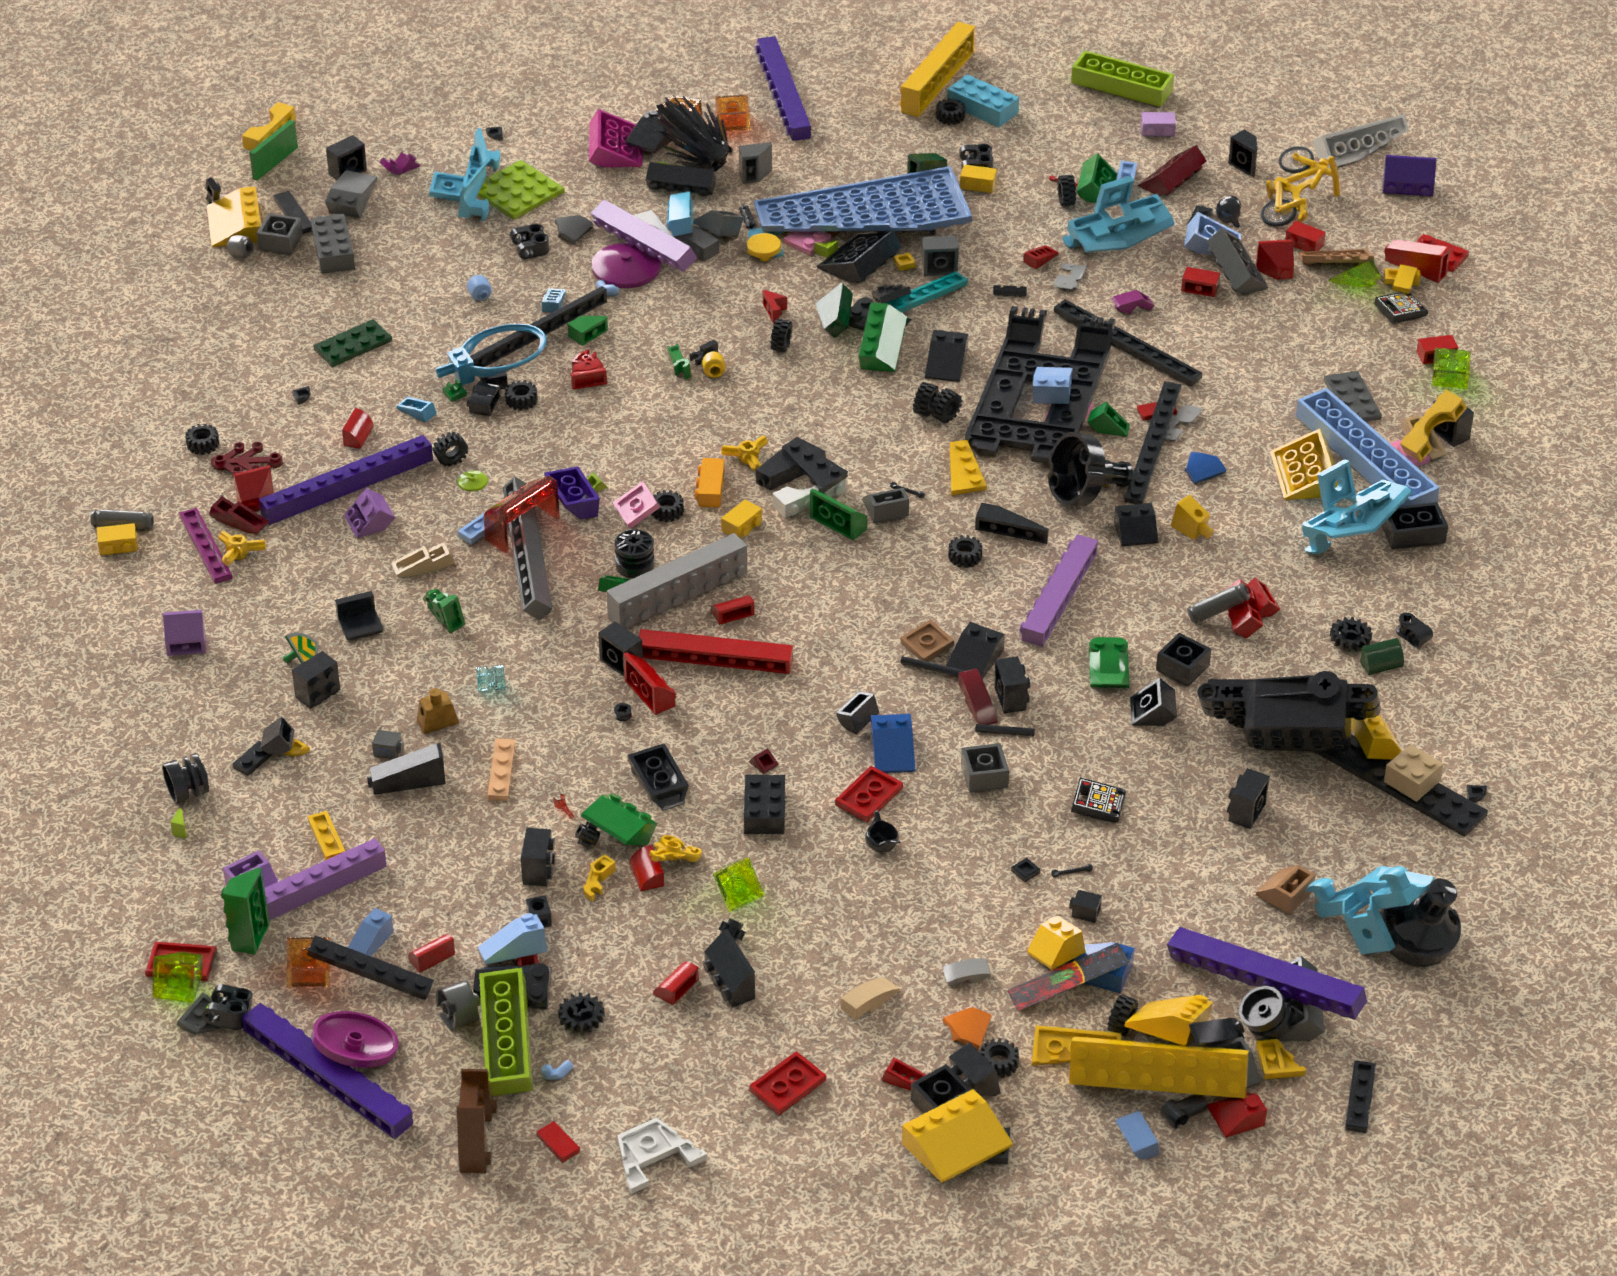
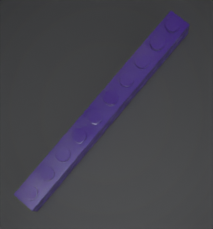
M776 36L757 38L755 53L758 55L759 63H761L762 72H765V79L768 81L769 90H772V98L775 99L776 108H779V116L782 117L783 126H786L787 136H790L791 141L811 139L810 122Z
M421 435L259 499L261 516L268 520V524L271 525L433 461L432 444L424 435Z
M1182 927L1177 929L1167 943L1170 957L1177 962L1181 961L1195 968L1199 967L1213 974L1217 973L1231 980L1243 982L1249 986L1274 987L1285 998H1291L1305 1005L1318 1007L1323 1011L1336 1013L1341 1017L1355 1020L1367 1003L1365 989L1362 986Z
M259 1003L242 1018L243 1031L393 1139L399 1137L414 1124L413 1111L408 1105H403L394 1095L388 1094L377 1083L368 1080L362 1072H357L352 1067L333 1061L323 1055L314 1046L311 1038L305 1035L301 1029L291 1025L286 1018H281L272 1008H267L262 1003Z

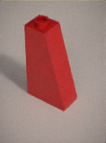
M1395 239L1385 247L1384 261L1399 267L1400 265L1415 267L1417 270H1420V276L1439 283L1447 275L1451 248Z

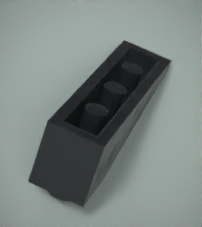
M981 503L976 514L975 530L1048 544L1049 528L1001 506Z
M1224 1018L1189 1024L1196 1045L1211 1047L1239 1037L1245 1039L1243 1024L1236 1018Z

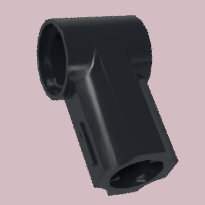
M1192 1094L1178 1102L1175 1099L1167 1101L1160 1111L1167 1121L1177 1129L1179 1125H1185L1189 1118L1207 1110V1103L1203 1095Z

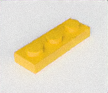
M327 811L307 816L308 823L325 860L345 852Z

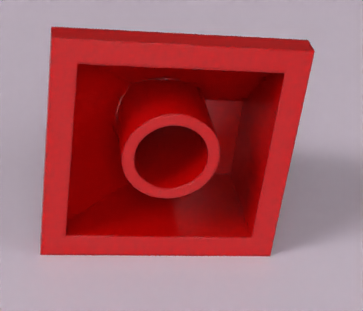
M1292 239L1258 241L1255 265L1258 271L1276 280L1293 279L1294 253Z
M270 465L233 474L237 502L239 501L254 512L260 511V498L274 493Z
M1246 1092L1245 1098L1229 1097L1207 1104L1209 1112L1225 1138L1265 1126L1267 1108L1256 1093Z

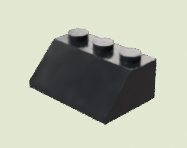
M725 929L704 951L705 961H703V967L706 973L710 972L715 987L721 989L724 1001H728L733 1008L755 999V971L729 931Z

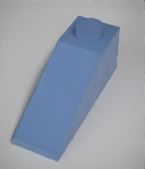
M374 908L362 921L348 948L372 956L394 932L392 915Z

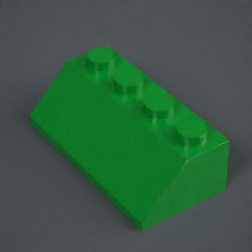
M870 304L858 355L860 369L896 371L907 316L889 304Z
M258 867L230 878L227 886H224L221 892V898L224 900L223 912L226 914V928H228L229 932L228 942H230L231 951L255 955L270 926L262 868Z

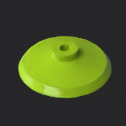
M480 471L464 472L457 479V485L465 491H478L485 488L488 484V477Z

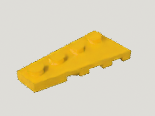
M968 440L950 442L951 496L987 490V484Z
M1035 1025L1032 1066L1070 1062L1071 1041L1074 1037L1121 1040V1033Z

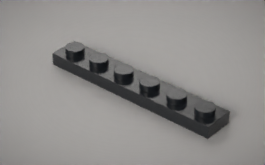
M316 935L306 955L424 1000L427 999L434 982L433 979Z

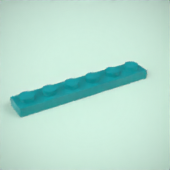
M956 271L911 290L910 294L888 301L886 304L903 313L966 286L968 279Z

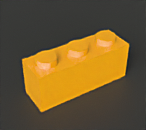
M702 458V465H698V476L700 477L696 479V488L698 489H695V500H698V507L720 508L725 473L724 459Z

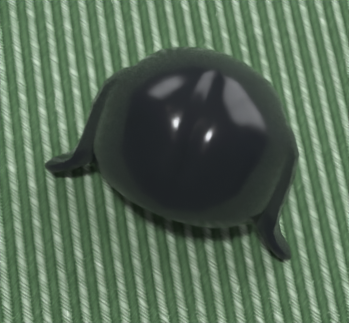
M1227 196L1221 199L1216 205V213L1220 221L1232 223L1236 228L1240 227L1238 221L1241 214L1240 200L1235 196Z
M875 811L874 820L865 834L866 844L876 852H890L897 843H901L899 841V833L892 824L881 820L879 812Z

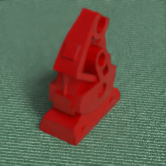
M586 349L575 356L572 360V373H570L572 390L607 385V372L602 362L597 358V352L594 351L590 355V350Z

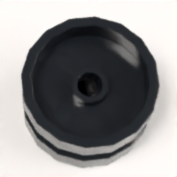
M1261 986L1249 991L1239 1005V1016L1242 1022L1259 1041L1280 1039L1291 1029L1294 1022L1292 1008L1285 1001L1282 994L1274 987Z

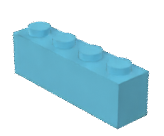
M690 192L670 195V202H667L668 231H672L673 236L692 233L693 203Z

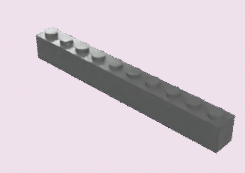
M514 476L503 487V494L522 609L529 615L541 620L553 608L532 487Z

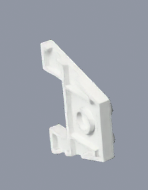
M658 1118L618 1135V1144L630 1194L649 1187V1181L641 1171L642 1168L679 1152L689 1167L707 1160V1153L704 1150H698L691 1141L679 1137L675 1130Z

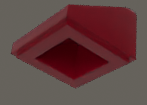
M768 748L749 761L750 764L763 774L779 765Z

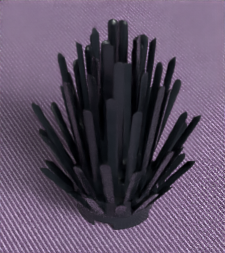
M674 95L673 98L679 105L672 103L665 97L666 102L664 104L667 108L663 104L656 105L658 109L656 112L662 118H653L670 134L658 129L655 131L695 157L664 146L663 148L675 152H667L666 154L690 161H676V163L686 167L715 171L722 168L727 162L728 154L732 155L734 149L728 143L724 120L722 119L720 123L719 116L717 115L715 118L708 103H706V107L711 120L708 114L704 112L708 121L707 124L694 105L685 96H683V100L690 107L692 113Z

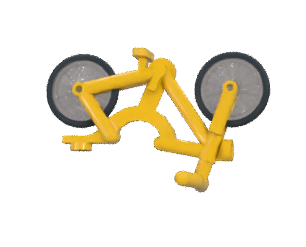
M1295 146L1286 149L1279 157V166L1285 172L1298 174L1287 178L1277 177L1273 182L1274 186H1272L1271 181L1267 180L1268 198L1272 199L1274 193L1276 194V199L1268 202L1262 208L1261 218L1267 225L1279 227L1290 223L1295 218L1296 213L1300 211L1298 221L1302 223L1303 220H1307L1306 198H1300V193L1305 188L1315 189L1323 175L1332 177L1334 196L1338 197L1340 195V183L1335 158L1333 156L1328 157V160L1321 158L1319 163H1316L1312 151L1306 147ZM1316 174L1313 179H1307L1298 186L1290 184ZM1284 191L1292 193V202L1283 199Z

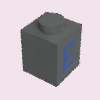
M377 730L372 742L373 757L398 758L399 753H403L404 750L401 733Z

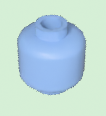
M474 275L467 283V289L474 300H485L492 292L489 281L483 275Z

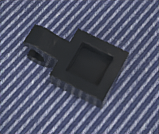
M213 177L206 179V200L211 204L212 201L220 199L221 187L218 182H215Z
M711 340L701 345L699 351L692 352L689 355L690 361L695 360L696 366L701 365L702 359L707 353L718 352V342Z

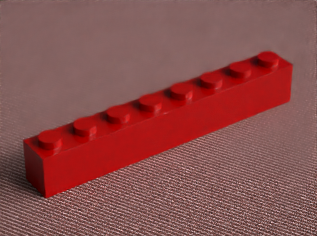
M640 629L639 637L643 642L644 659L790 674L793 661V645Z

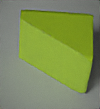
M594 472L587 477L596 493L608 488Z
M179 808L170 821L172 835L187 838L183 812Z

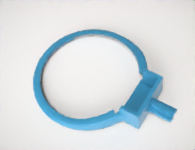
M528 324L495 326L475 334L461 348H455L447 352L450 364L437 367L435 371L438 378L454 374L456 379L462 385L474 382L475 376H493L532 361L544 350L547 338L541 329ZM506 331H526L535 334L540 339V346L533 355L514 364L501 367H478L473 365L474 362L470 357L471 352L479 342L493 334Z

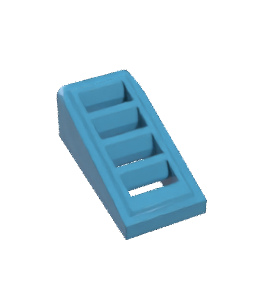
M549 288L542 300V312L552 313L561 308L566 290Z
M406 397L396 406L398 410L425 423L437 414L434 403Z

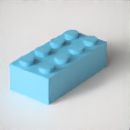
M965 75L947 89V100L948 98H951V100L954 98L956 101L960 100L965 105V113L997 127H1001L1019 113V97L973 76Z

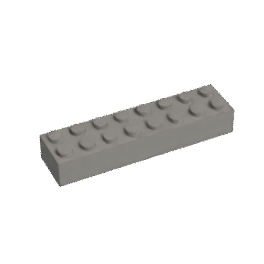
M733 533L607 590L608 619L612 623L616 621L626 628H631L641 621H646L650 617L663 613L674 606H679L689 599H694L700 594L711 591L713 588L727 584L737 577H742L748 573L747 545Z

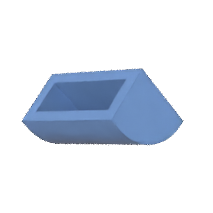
M1140 1111L1115 1120L1137 1158L1148 1159L1159 1155L1158 1141Z

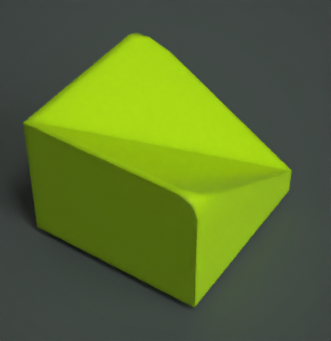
M838 241L814 243V253L825 258L838 249Z

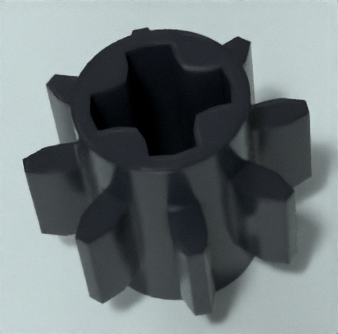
M588 821L585 825L581 823L575 833V837L579 839L577 843L588 848L590 844L596 845L600 838V831H597L598 827Z
M729 918L728 922L722 921L718 929L721 932L727 929L735 942L737 939L742 941L746 933L742 930L744 924L732 918Z

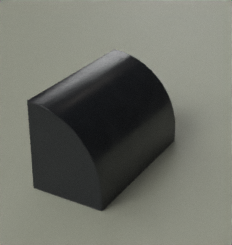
M858 691L836 712L840 724L846 730L857 735L871 721V715L879 714V709L874 694Z
M281 716L263 730L260 748L264 752L273 755L288 752L292 749L295 730Z

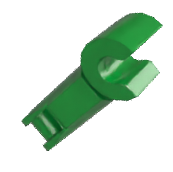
M678 343L671 347L668 345L667 351L674 365L675 376L684 372V378H690V362L688 359H684Z

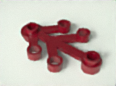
M256 441L252 443V449L245 452L244 443L237 442L234 444V449L227 454H219L213 457L211 465L216 470H227L234 477L233 474L243 472V469L247 471L260 468L259 465L252 466L251 464L268 463L272 468H279L283 465V458L277 452L271 453L269 457H252L263 451V443ZM237 454H242V455L239 456L238 458H233V457H235Z

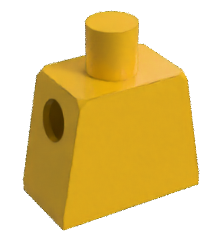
M1190 494L1177 503L1171 527L1193 540L1200 535L1208 539L1214 533V530L1208 526L1210 514Z

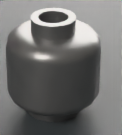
M233 236L228 241L227 249L232 257L247 258L253 251V243L247 236Z

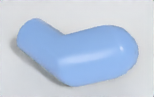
M603 280L597 281V288L601 286L606 288L607 296H617L619 294V288L615 287V285H606Z
M565 1060L555 1069H552L551 1065L546 1064L541 1068L542 1077L546 1080L562 1079L573 1069V1064L569 1060Z

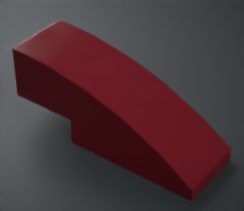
M223 496L211 506L209 516L215 520L247 533L258 534L268 524V520L239 501L234 504Z
M978 669L959 672L958 685L965 695V702L977 724L991 725L998 723L991 698Z

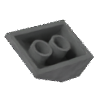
M346 170L330 188L325 200L328 211L330 213L361 218L378 179L377 176Z

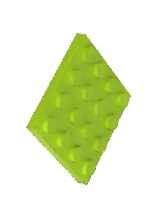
M519 160L487 177L477 196L484 201L487 199L490 205L515 220L565 193V188L526 162Z

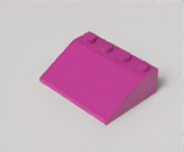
M597 109L589 123V162L604 168L642 167V149L625 145L626 139L636 124Z

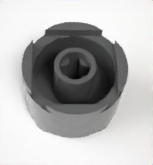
M467 980L437 990L436 1004L437 1007L441 1006L443 1013H440V1017L448 1029H456L480 1020L478 1006L481 1004L478 994H473Z

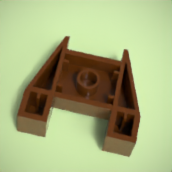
M461 1069L459 1105L456 1108L460 1173H487V1165L492 1164V1152H488L485 1121L492 1122L493 1113L497 1114V1100H493L488 1069Z

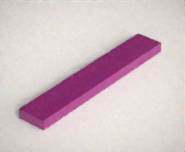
M193 508L180 512V519L214 584L233 579L228 566L222 563L223 556L198 509Z

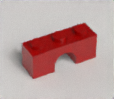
M1239 578L1228 588L1235 585L1239 586L1240 583H1243L1249 591L1250 598L1248 601L1244 600L1242 604L1228 609L1227 614L1231 620L1233 632L1248 638L1263 627L1260 613L1249 606L1255 601L1252 587Z

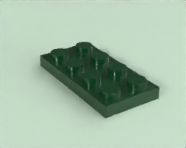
M372 319L313 345V348L331 367H334L391 342L392 336Z

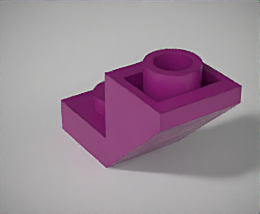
M403 152L399 154L396 160L392 158L388 160L382 157L379 162L388 171L396 175L421 166L416 161L417 158L411 153L407 155Z
M1138 290L1119 294L1111 298L1116 310L1121 313L1124 311L1129 315L1136 306L1150 311L1155 306L1149 296Z

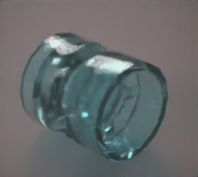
M503 664L493 665L491 669L487 666L476 667L478 692L489 691L492 687L494 690L506 689Z

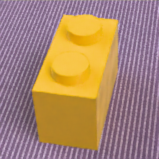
M964 165L960 175V189L993 193L997 169Z
M744 499L721 518V531L727 535L735 533L740 539L747 536L752 529L760 526L762 523V508Z
M135 523L97 527V542L100 555L138 551Z

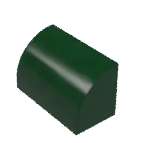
M1398 638L1362 646L1360 664L1368 675L1404 666L1403 649Z

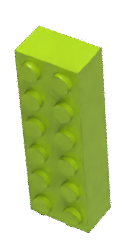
M1084 50L1072 66L1071 83L1161 107L1173 91L1174 74Z
M522 968L480 973L485 1069H488L493 1096L533 1091L526 981Z

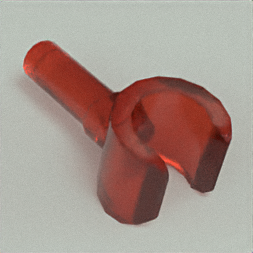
M560 794V800L553 797L555 808L562 809L570 819L573 818V813L566 805L565 795Z

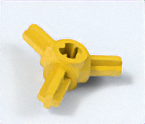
M762 435L754 442L750 440L741 442L739 447L722 445L721 454L738 457V460L749 465L751 470L756 472V469L761 466L758 460L760 449L768 444L766 436Z
M221 531L218 539L226 547V554L221 560L225 566H229L234 560L244 559L250 551L266 549L265 540L247 541V538L242 535L231 536L225 531Z

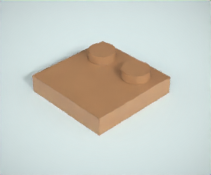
M931 619L900 637V642L919 660L926 662L955 646L954 640Z

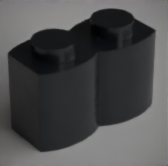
M478 382L473 387L471 397L467 398L469 413L491 416L501 396L500 385Z

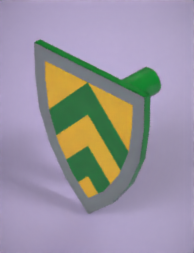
M299 632L290 633L285 636L293 650L283 657L285 663L298 658L302 664L318 654V643L310 636Z

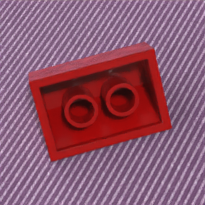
M627 652L624 653L625 682L654 715L675 707L676 693L674 689L670 688L664 678L655 672L654 667L640 657Z

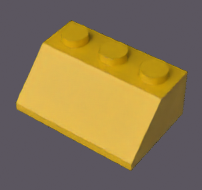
M1380 714L1375 718H1366L1365 720L1352 718L1351 729L1367 758L1394 759L1402 752L1388 724Z

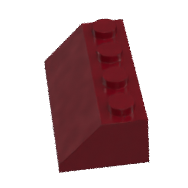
M1196 144L1175 155L1137 186L1153 194H1158V196L1163 194L1167 196L1174 192V187L1178 188L1184 184L1183 180L1186 181L1194 176L1193 172L1200 171L1203 168L1202 165L1207 160Z

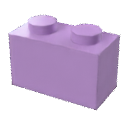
M1142 112V136H1175L1176 121L1174 112Z

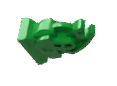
M438 589L430 590L424 595L423 601L428 602L429 610L439 623H445L450 634L466 624L459 599L456 595L443 594Z

